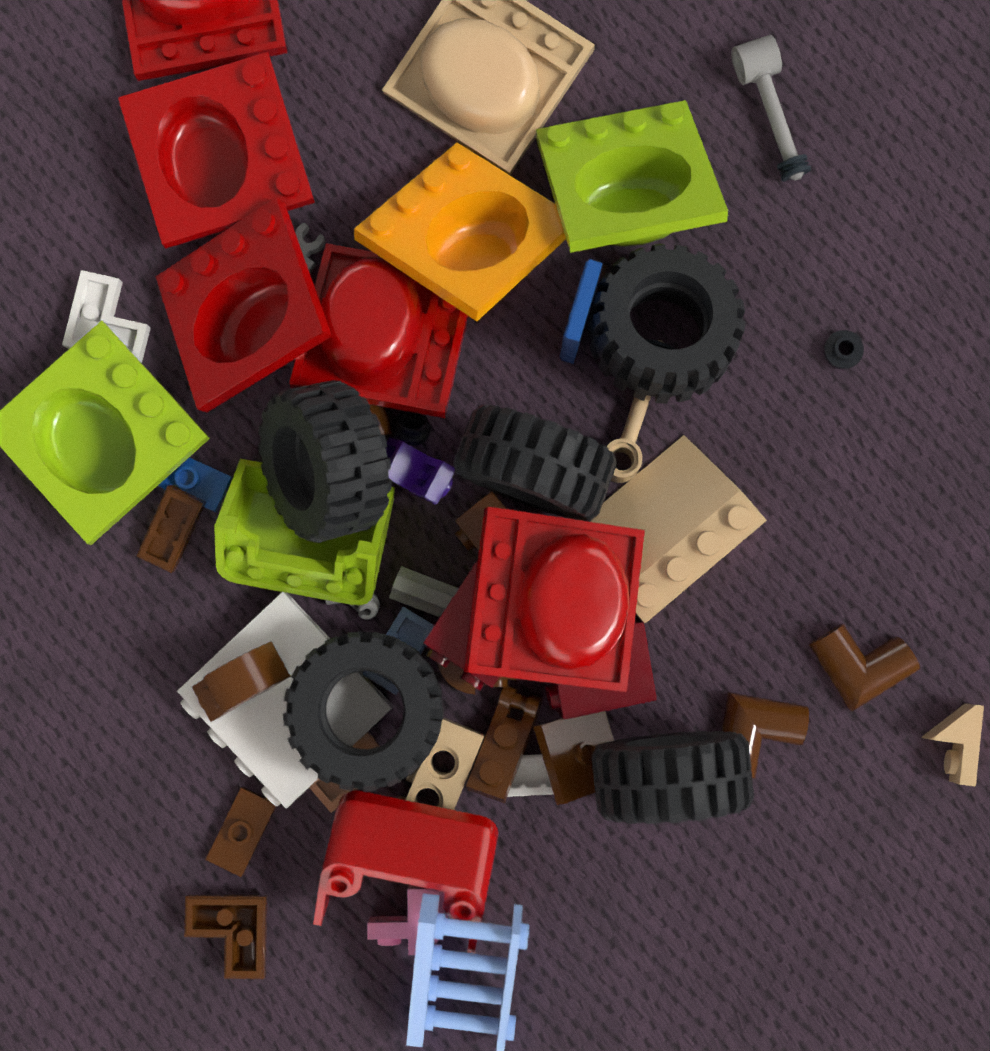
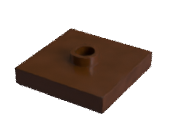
M603 711L565 720L561 717L535 726V734L556 804H566L595 793L592 754L598 744L614 741L606 712Z

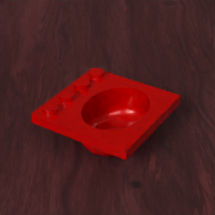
M122 0L133 70L138 81L223 66L266 52L269 53L270 57L288 53L278 0Z
M268 52L118 97L160 240L165 249L225 231L275 197L285 202L288 211L315 203Z
M276 197L156 276L196 408L203 412H209L332 336L285 202Z
M326 243L315 289L332 336L295 359L289 382L291 389L336 380L359 391V396L364 397L371 405L446 418L468 315L374 252Z
M495 507L484 508L464 672L627 692L645 530Z

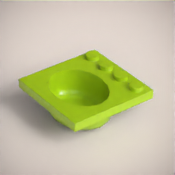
M686 100L536 129L537 144L570 253L607 245L621 247L645 245L663 239L673 232L727 222L728 209Z
M102 320L0 410V447L89 545L97 541L210 439Z

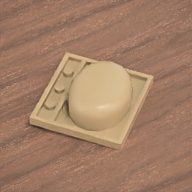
M441 0L382 91L400 105L500 170L511 175L536 138V129L543 128L593 53L595 45L526 0Z

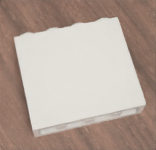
M285 592L278 595L177 692L184 698L180 702L182 707L193 718L198 719L201 717L210 726L207 733L213 741L221 748L228 746L236 754L237 758L234 762L239 769L248 777L255 775L262 782L264 787L261 791L266 798L278 807L282 804L287 809L318 779L317 776L319 775L313 769L309 768L307 770L299 761L302 757L296 748L291 749L287 739L291 736L288 726H284L283 713H286L287 702L284 701L286 689L290 688L293 678L289 677L267 692L243 703L213 722H210L192 689V686L203 680L205 675L272 641L290 676H292L296 667L302 665L306 660L305 656L310 651L320 647L326 640L330 639L297 602ZM361 671L351 673L342 678L332 689L327 701L326 712L330 728L338 739L351 747L394 708L391 702L375 685L362 675Z

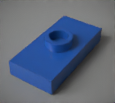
M188 458L164 479L158 487L166 490L167 486L173 485L206 501L204 507L217 513L233 477Z

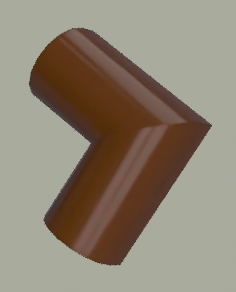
M843 623L809 643V646L852 712L920 670L916 656L906 642L898 636H895L865 656Z
M728 692L722 731L741 733L748 741L752 778H756L762 739L803 745L809 724V708L797 704Z
M267 895L185 896L184 937L225 938L224 979H265Z

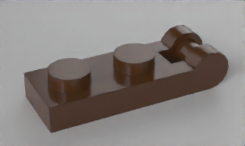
M510 686L503 687L498 706L467 782L466 788L468 791L505 804L541 710L543 697L534 694L527 697L517 693L516 688ZM512 708L524 712L521 722L508 718Z

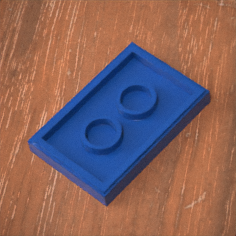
M590 259L585 263L563 337L559 357L562 361L574 364L603 263Z

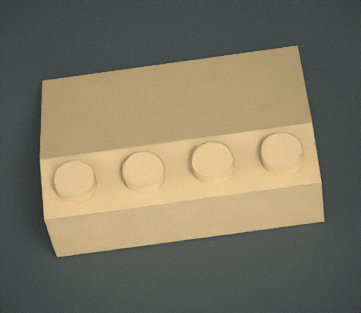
M683 435L603 502L599 515L590 522L645 530L635 615L636 618L645 624L767 520L745 494Z

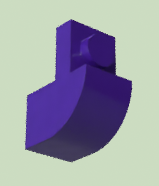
M391 437L388 438L385 449L387 458H390L391 462L389 478L392 480V483L434 505L438 504L440 498L444 497L452 486V476L455 468L444 461L427 456L403 441Z

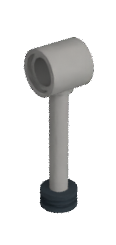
M767 35L732 47V63L739 82L742 85L751 82L757 84L783 162L777 165L778 171H781L779 174H783L781 176L782 182L791 179L795 181L802 178L803 175L811 171V167L807 165L809 162H805L808 159L806 154H797L771 76L780 73L782 70L781 54L776 40L772 35Z

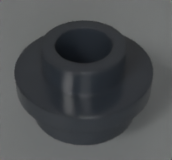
M848 330L837 331L825 342V358L830 365L837 369H850L857 365L863 357V342L854 332ZM840 343H846L850 346V355H843L839 352L838 346Z
M401 411L394 418L391 431L397 440L403 441L408 445H420L429 438L431 427L425 414Z

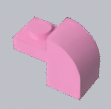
M409 885L407 889L408 916L370 917L367 922V940L377 939L378 945L394 946L401 944V939H408V955H415L423 893L440 895L438 913L446 914L443 908L445 892Z

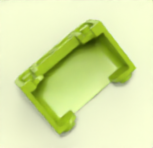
M240 459L215 523L217 572L224 579L242 585L350 605H364L370 602L379 573L394 502L395 487H391V491L387 494L389 503L383 512L384 514L370 529L315 543L295 535V531L285 525L284 517L277 513L273 497L269 496L266 488L268 485L267 480L261 469V464L263 463Z

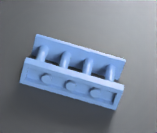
M423 893L418 921L406 1045L423 1047L425 1030L433 1031V1027L496 1034V1051H504L506 1040L513 1041L515 1033L516 1015H509L518 949L526 950L528 943L529 924L521 923L523 905L514 904L512 925L506 926L445 918L446 914L438 913L440 895ZM444 935L509 943L507 957L442 950V945L434 943L435 939L443 940ZM440 967L504 974L505 977L503 988L442 981L439 980V976L431 975L432 970L439 971ZM436 997L501 1006L499 1018L435 1010L436 1006L428 1005V1001H436Z

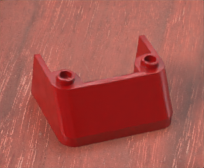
M364 791L345 793L339 800L320 876L313 924L322 925L331 895L350 897L356 894L361 887L363 875L445 892L443 908L450 918L482 922L498 840L496 824L489 818L481 815ZM469 939L467 953H475L477 939Z

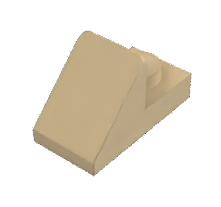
M964 704L922 736L925 739L953 743L952 750H947L944 759V770L946 774H950V782L976 787L984 706Z

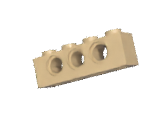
M443 717L441 732L429 756L418 769L406 778V781L412 783L407 798L399 795L398 799L418 803V792L422 789L430 788L435 790L439 796L437 807L454 810L485 734ZM438 751L451 753L455 760L454 768L448 772L438 771L432 762L433 755Z

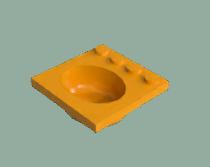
M455 143L354 228V239L475 321H478L566 240L555 203L459 143Z

